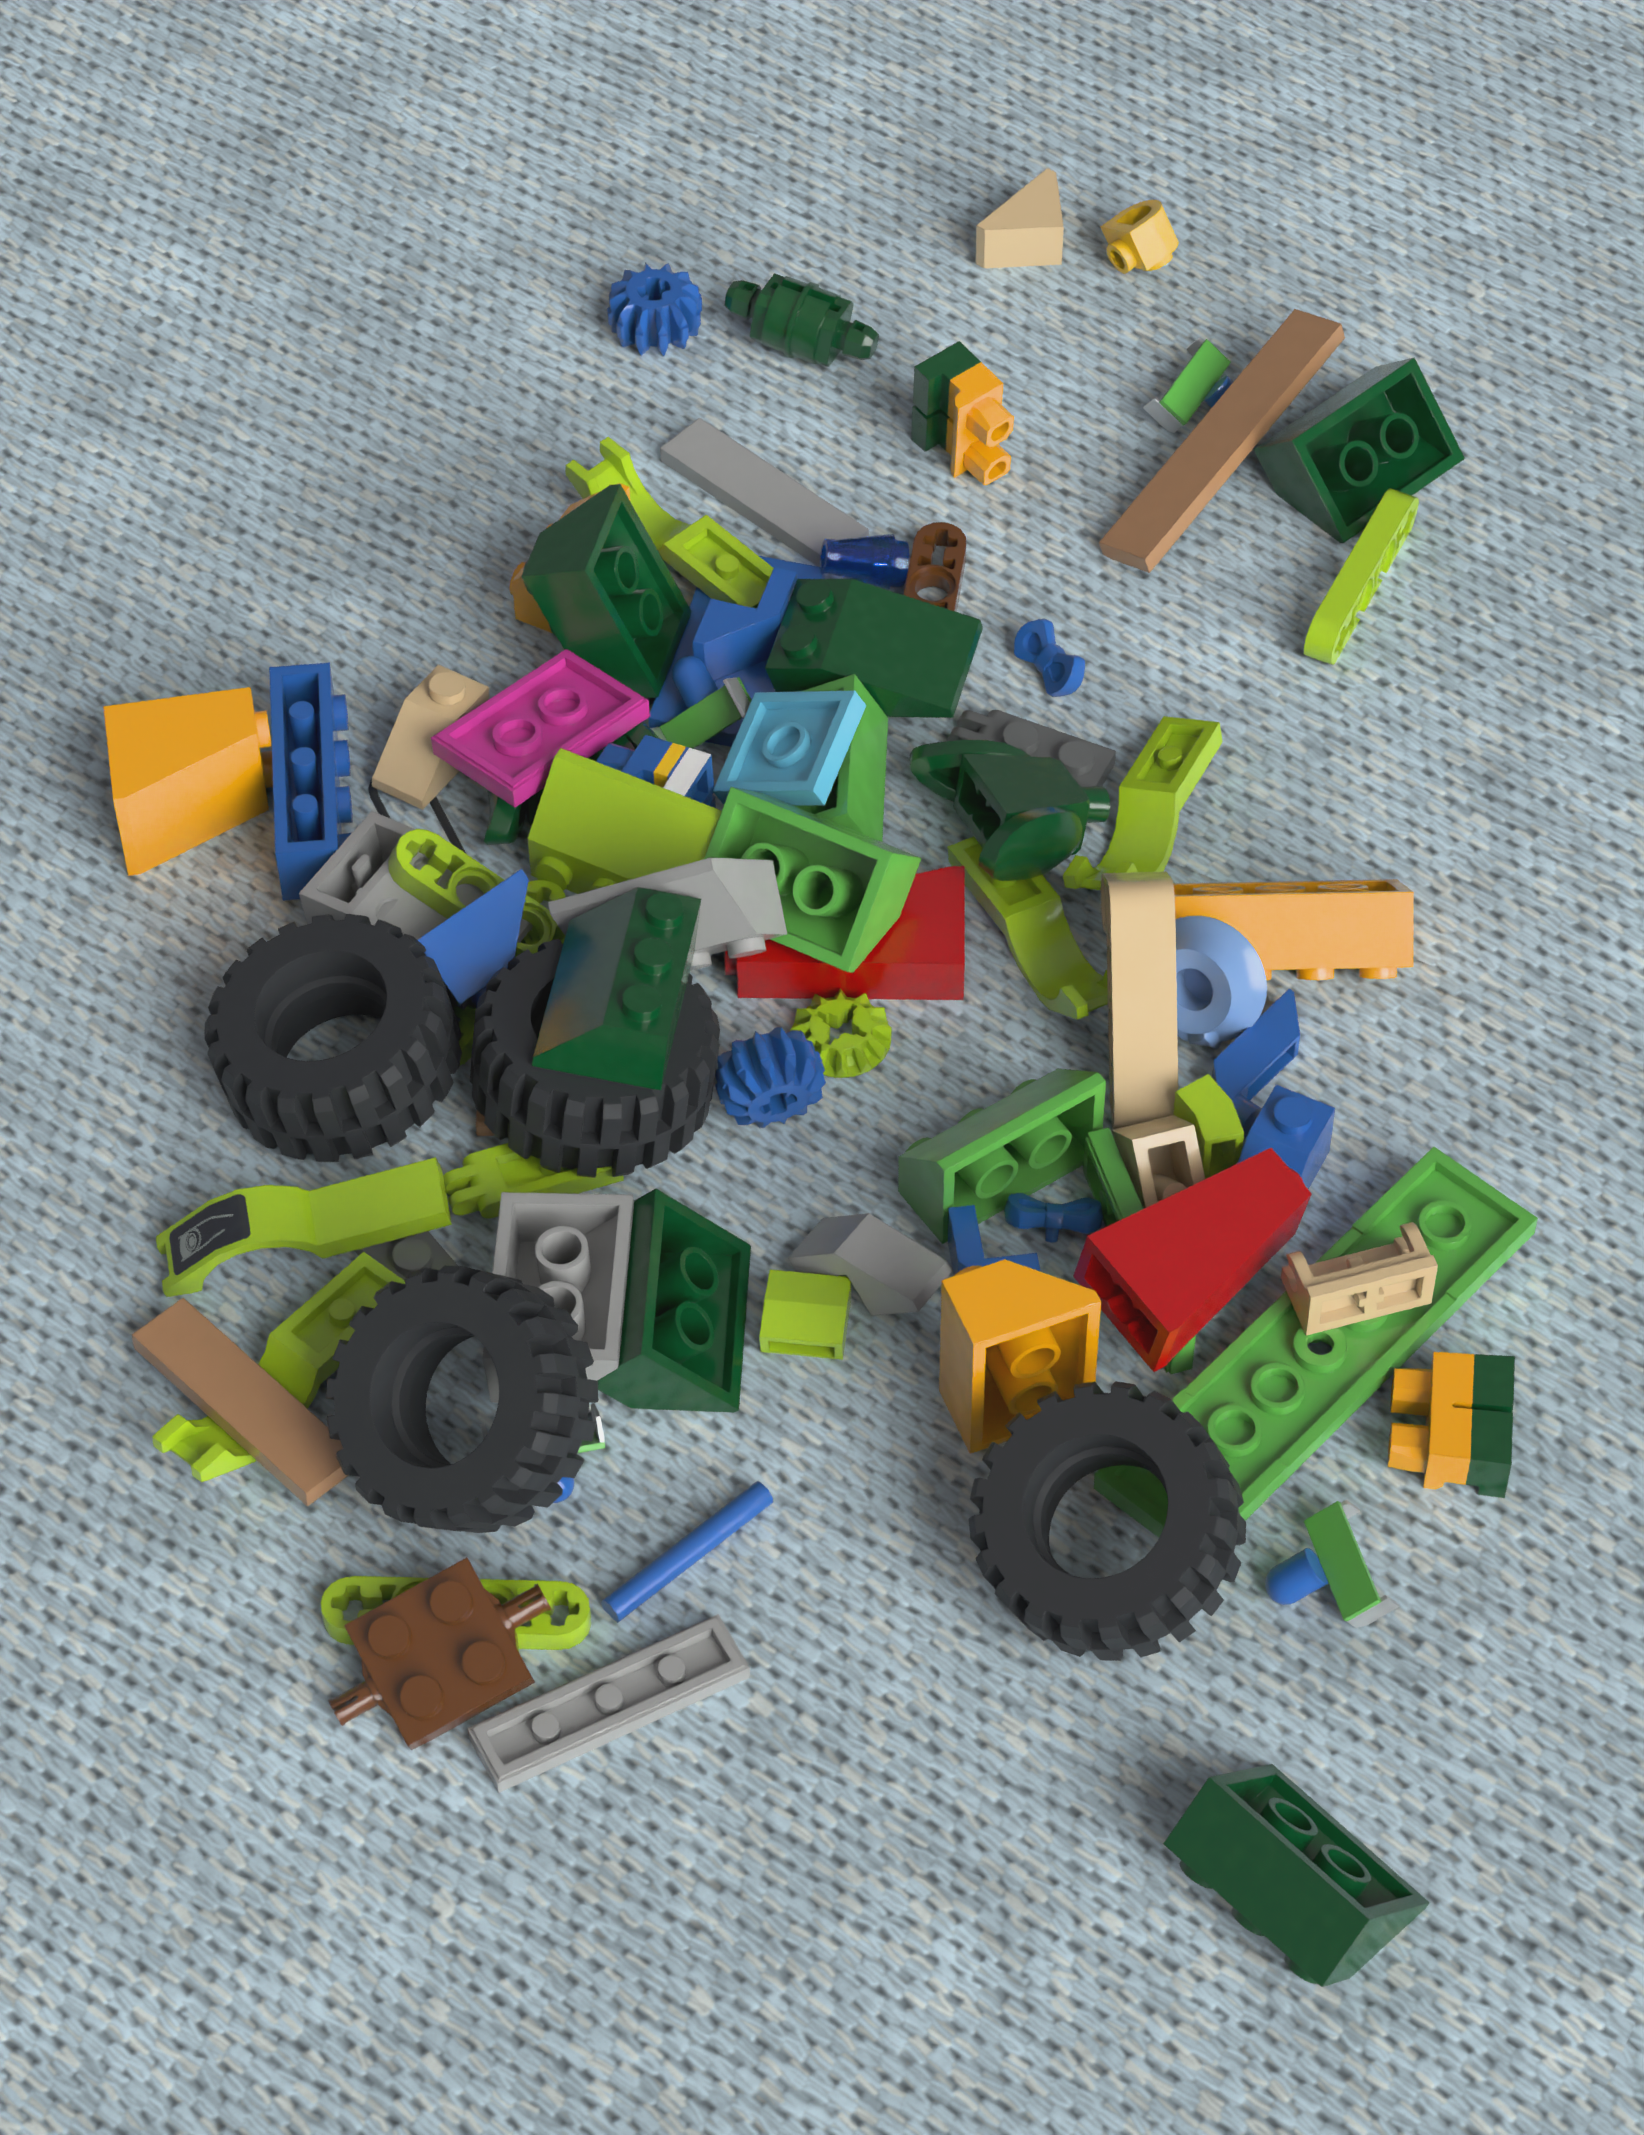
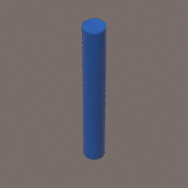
M756 1481L601 1601L602 1608L617 1623L770 1506L773 1503V1497L769 1490L761 1482Z

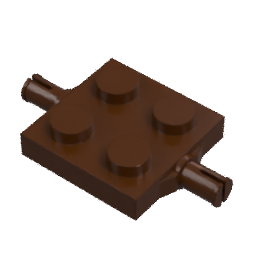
M466 1557L344 1625L361 1657L362 1673L365 1681L333 1699L330 1698L328 1700L329 1704L335 1711L334 1714L342 1726L379 1705L384 1712L394 1719L407 1746L413 1750L535 1683L519 1653L518 1637L515 1628L552 1609L538 1583L501 1605L499 1600L484 1588L471 1562Z

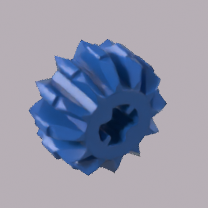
M645 262L641 272L624 270L622 280L611 284L609 307L607 308L608 324L611 326V332L617 334L621 347L636 343L641 356L649 350L650 346L657 347L660 353L665 356L668 344L672 343L674 346L685 349L689 336L698 335V328L701 325L702 297L698 286L690 281L688 272L673 273L669 263L661 269H651Z
M776 1027L766 1034H759L755 1031L752 1038L745 1041L735 1040L732 1042L731 1051L724 1052L718 1056V1069L715 1074L717 1080L715 1084L720 1103L725 1105L727 1114L734 1116L738 1125H749L755 1122L759 1128H765L771 1122L780 1121L785 1124L787 1118L793 1115H805L807 1113V1105L815 1104L823 1098L821 1088L826 1084L823 1075L825 1069L819 1052H815L812 1041L806 1040L802 1030H792L785 1033L782 1027Z

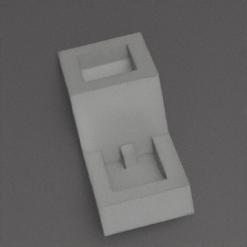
M869 1213L822 1218L788 1257L796 1272L824 1275L847 1274L871 1316L919 1312L941 1286V1281L947 1279L953 1271L947 1260Z

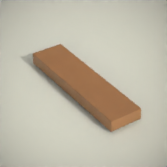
M185 1298L177 1301L132 1334L133 1346L138 1353L307 1507L349 1476L344 1474L336 1458V1452L343 1449L341 1441L330 1439L328 1427Z

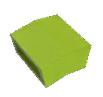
M1209 1074L1175 1092L1173 1115L1194 1124L1205 1179L1236 1165L1243 1149L1244 1131L1233 1101Z
M770 1269L759 1335L761 1352L843 1360L851 1306L850 1279L845 1276Z

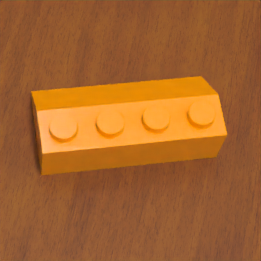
M1398 879L1173 883L1175 920L1186 916H1206L1218 919L1234 927L1248 939L1258 953L1265 970L1266 980L1272 979V970L1296 969L1297 979L1327 980L1334 978V969L1359 968L1360 978L1389 979L1397 977V968L1413 967V891Z

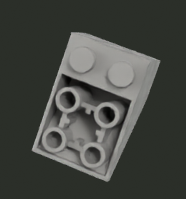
M371 811L299 893L306 923H312L313 916L326 914L332 915L334 920H344L346 914L362 915L369 917L371 925H375L377 920L386 921L400 927L403 935L408 934L418 940L447 920L438 912L403 890L393 881L389 873L388 860L394 847L406 832L415 829ZM418 852L412 858L410 864L414 868L421 870L429 859L424 854ZM446 869L437 884L444 888L453 872ZM462 884L456 887L457 896L465 906H468L484 895L482 890L472 884ZM521 919L518 942H521L533 927L530 922ZM448 994L451 1004L457 1006L451 998V996ZM469 999L460 1005L459 1008L464 1010L471 1000Z

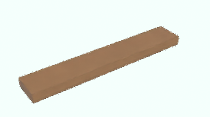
M1294 309L1100 540L1099 545L1103 555L1150 573L1345 339L1341 323Z

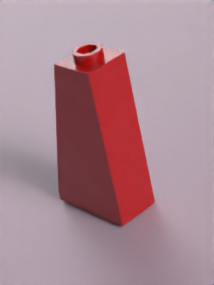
M949 866L917 873L900 917L853 973L846 972L768 939L765 940L766 951L755 955L729 958L728 951H725V975H737L738 998L813 999L814 995L817 994L826 999L834 997L841 988L844 994L851 998H858L866 993L868 999L964 1000L965 866Z
M1269 1148L1088 1235L1073 1277L1080 1286L1097 1292L1101 1300V1311L1150 1369L1156 1372L1165 1367L1296 1234L1312 1193L1305 1186L1300 1175L1292 1168H1289L1272 1148Z

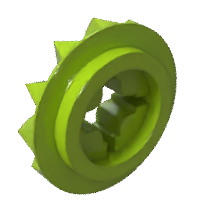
M841 988L834 997L824 999L815 994L807 1008H797L795 1020L790 1031L802 1030L806 1040L812 1041L815 1052H819L825 1069L823 1075L834 1078L854 1077L875 1068L886 1057L892 1038V1027H890L887 1021L884 1007H874L871 1005L866 993L858 998L847 997ZM851 1019L852 1034L843 1033L838 1039L834 1038L829 1045L830 1027L839 1029Z

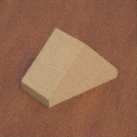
M1049 168L1045 169L976 225L975 263L982 268L1062 265L1064 226L1056 172Z

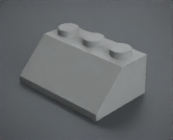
M707 858L548 902L551 917L566 936L571 919L637 887L700 898L701 906L695 952L690 971L711 966L710 955L728 951L729 958L755 955L766 951L765 940L787 935L773 860Z
M502 1192L492 1273L520 1279L523 1284L540 1288L553 1297L555 1308L564 1309L569 1312L578 1324V1332L572 1338L587 1342L594 1360L593 1365L585 1368L587 1379L597 1381L618 1369L634 1209L633 1195ZM484 1346L482 1359L490 1401L498 1403V1376L493 1360Z

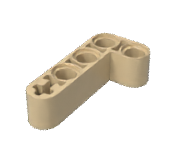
M1166 871L1102 873L1101 876L1102 925L1107 941L1109 1093L1112 1129L1174 1114L1175 1092L1178 1090L1176 924L1174 885L1172 878Z

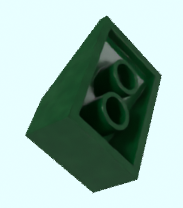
M797 579L765 669L775 692H801L855 674L887 717L953 718L983 626L980 619L855 579Z

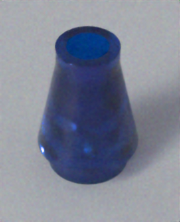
M893 533L838 540L825 538L823 540L820 553L821 574L835 575L844 579H855L889 590L890 587L902 588L904 586L909 567V545L907 541L896 540Z

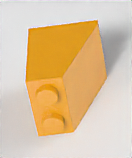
M251 687L103 706L113 802L128 876L142 874L269 810L266 788L273 787L272 751L261 752V748L272 747L267 710L255 712Z

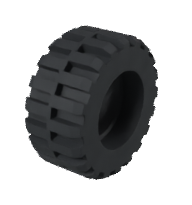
M330 914L313 916L312 923L297 927L296 923L292 922L278 928L280 935L267 942L263 937L248 947V957L243 962L235 960L225 972L222 978L226 986H217L208 1006L211 1015L208 1016L204 1029V1039L209 1048L207 1052L230 1107L241 1126L249 1129L253 1139L266 1148L276 1149L279 1147L282 1155L300 1160H305L307 1154H313L316 1162H339V1155L351 1153L354 1159L373 1155L372 1148L387 1142L392 1147L406 1139L405 1130L413 1124L420 1128L434 1114L433 1102L435 1100L443 1102L454 1083L451 1074H455L458 1070L462 1054L459 1045L461 1032L456 1014L434 959L425 955V946L414 936L403 935L400 927L382 920H377L375 925H371L369 917L346 914L344 920H334ZM348 1015H368L381 1019L374 1031L363 1042L341 1055L316 1061L287 1058L290 1050L303 1035L328 1020Z
M558 938L542 943L538 946V952L534 954L527 949L510 960L507 969L503 967L492 976L486 984V992L479 997L475 1010L470 1082L472 1084V1098L475 1107L485 1116L484 1123L499 1140L507 1137L508 1147L527 1160L532 1155L540 1159L542 1168L558 1173L561 1167L568 1169L578 1168L577 1176L590 1178L596 1177L597 1168L612 1166L613 1177L629 1175L634 1172L637 1165L643 1164L648 1169L667 1160L669 1150L674 1154L682 1150L693 1140L694 1132L703 1126L709 1113L710 1101L713 1095L720 1046L718 1042L720 1027L718 1016L711 1009L712 1001L699 983L692 985L693 976L689 973L661 1090L532 1066L533 1055L563 944Z
M444 1265L440 1270L426 1267L409 1272L404 1279L405 1284L391 1281L375 1293L374 1299L378 1304L375 1308L361 1306L351 1319L349 1326L355 1331L349 1341L339 1340L333 1356V1360L340 1362L336 1379L328 1378L326 1399L334 1400V1415L327 1416L326 1418L330 1439L341 1441L343 1449L336 1452V1458L344 1474L360 1477L355 1483L356 1491L369 1504L382 1505L385 1515L400 1522L417 1524L419 1527L487 1533L497 1532L501 1525L515 1527L532 1519L535 1513L533 1506L548 1508L562 1495L563 1489L558 1484L562 1477H576L584 1462V1458L577 1454L582 1440L592 1442L597 1423L596 1421L588 1420L589 1403L599 1401L598 1381L587 1379L585 1369L593 1365L594 1360L588 1343L572 1338L578 1332V1324L567 1310L555 1308L553 1297L540 1288L523 1284L520 1279L464 1266ZM475 1336L489 1352L496 1368L499 1384L498 1407L492 1426L479 1446L462 1460L451 1464L440 1453L431 1437L426 1417L427 1392L432 1376L442 1359L455 1346Z
M1095 1381L1075 1384L1073 1388L1075 1397L1063 1401L1057 1392L1054 1391L1037 1399L1041 1411L1030 1419L1026 1420L1020 1412L1005 1425L1012 1436L1003 1447L995 1442H991L982 1458V1461L991 1471L987 1479L980 1477L974 1479L970 1500L979 1508V1515H973L968 1519L970 1539L981 1551L975 1559L983 1577L996 1590L994 1594L1030 1631L1043 1641L1049 1639L1061 1651L1079 1657L1088 1650L1092 1651L1099 1660L1121 1661L1123 1650L1133 1649L1142 1658L1160 1652L1158 1639L1170 1633L1178 1642L1187 1638L1196 1631L1189 1620L1201 1609L1212 1616L1224 1601L1217 1592V1588L1222 1580L1235 1582L1241 1566V1561L1234 1553L1235 1545L1240 1546L1246 1543V1521L1238 1509L1244 1501L1239 1483L1230 1472V1465L1203 1426L1189 1412L1182 1413L1172 1399L1156 1391L1149 1393L1147 1397L1143 1396L1135 1384L1115 1381L1111 1386L1110 1393H1104ZM1126 1465L1149 1470L1161 1481L1168 1496L1166 1522L1158 1541L1150 1552L1131 1568L1102 1578L1077 1577L1062 1569L1051 1554L1049 1533L1054 1512L1065 1493L1077 1481L1102 1468Z

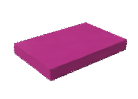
M565 649L431 737L433 754L513 807H517L545 787L554 756L560 748L586 758L591 757L606 747L608 743H612L649 718V700L573 652Z

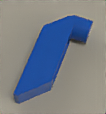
M1288 989L1258 1018L1252 1027H1248L1213 1060L1212 1078L1233 1101L1244 1131V1139L1248 1136L1249 1130L1262 1109L1250 1100L1298 1055L1300 1028L1295 995L1291 989Z

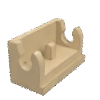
M1414 1222L1400 1225L1402 1237L1394 1238V1243L1330 1260L1308 1265L1301 1251L1287 1254L1289 1265L1282 1267L1281 1279L1306 1336L1432 1303L1438 1265L1434 1256L1430 1254Z

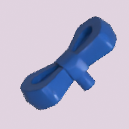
M1043 618L1030 621L1019 629L1014 641V654L1017 658L1035 665L1037 670L1043 675L1047 694L1052 697H1060L1075 692L1083 681L1086 663L1080 656L1068 655L1062 647L1056 645L1053 623Z
M1015 1193L1009 1195L1004 1206L1005 1221L1018 1229L1045 1227V1241L1050 1243L1058 1242L1059 1229L1062 1228L1085 1234L1095 1232L1101 1228L1104 1216L1101 1203L1089 1197L1057 1204L1044 1203L1026 1194Z

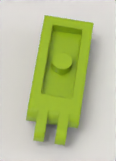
M508 1143L471 1153L462 1160L463 1167L450 1170L443 1175L446 1194L451 1195L448 1202L453 1214L461 1216L480 1211L481 1216L487 1219L499 1216L502 1192L579 1194L624 1181V1176H612V1166L597 1168L595 1178L577 1176L578 1168L568 1169L561 1167L559 1173L541 1167L539 1158L531 1155L526 1160L508 1147Z

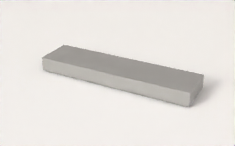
M698 418L660 448L661 462L816 566L825 568V572L828 574L835 571L869 543L868 528L701 418Z
M719 1614L477 1723L467 1728L468 1737L496 1790L500 1793L750 1678V1667Z

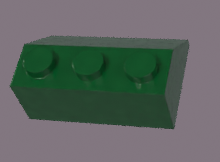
M1415 357L1374 367L1254 448L1276 494L1339 543H1345L1365 529L1388 489L1391 488L1414 495L1465 459Z
M621 484L609 485L539 533L530 557L525 563L521 577L524 580L527 591L534 597L547 619L551 632L558 638L564 650L568 649L644 698H657L692 611Z
M637 887L571 919L534 1051L532 1066L661 1090L695 952L701 899Z
M656 1188L634 1200L618 1369L597 1380L598 1390L631 1409L737 1412L740 1405L751 1245Z
M1273 1764L1209 1777L1163 1843L1181 1860L1179 1863L1180 1868L1187 1877L1200 1886L1215 1890L1233 1907L1231 1910L1232 1915L1240 1925L1256 1935L1267 1937L1285 1954V1963L1293 1973L1301 1979L1312 1984H1318L1321 1987L1350 1979L1425 1910L1430 1903Z

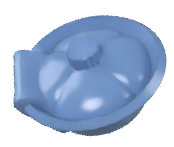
M1206 916L1178 918L1175 920L1177 1036L1184 1041H1189V1044L1218 1049L1221 1042L1237 1038L1248 1027H1252L1260 1017L1267 996L1265 970L1252 944L1229 924Z

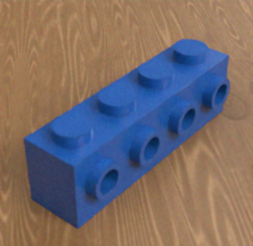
M330 663L269 667L275 855L283 901L300 899L299 893L351 835V833L342 834L341 826L342 823H353L350 786L340 787L339 777L351 776L348 740H338L337 731L349 730L347 701L345 694L334 695Z

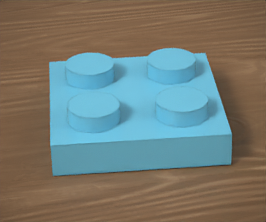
M855 690L756 692L714 786V794L723 805L731 787L760 792L790 805H825L866 708V704Z

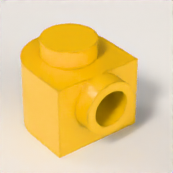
M1146 200L1134 204L1100 226L1108 243L1106 248L1108 258L1113 266L1123 274L1128 273L1133 268L1153 271L1163 267L1171 261L1173 257L1172 252L1175 251L1179 244L1163 205L1159 200Z

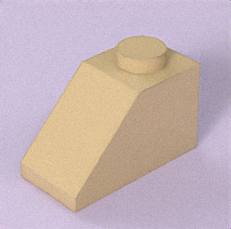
M438 664L405 698L372 776V787L423 810L459 772V770L433 754L431 737L489 700V687Z
M1170 1115L1112 1130L1114 1141L1143 1209L1205 1179L1194 1124L1175 1115Z

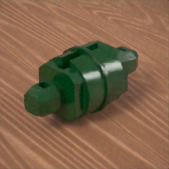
M774 273L762 290L760 285L743 280L733 281L727 290L724 306L731 313L749 321L750 318H753L750 338L761 342L764 346L783 352L786 357H797L814 364L819 363L829 367L841 350L844 356L859 360L871 359L876 351L879 334L872 327L855 320L851 323L853 302L841 298V295L819 288V284L813 282L805 283Z

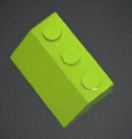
M560 748L554 756L528 836L531 876L536 877L538 880L553 882L560 886L562 890L566 889L580 894L704 860L722 810Z

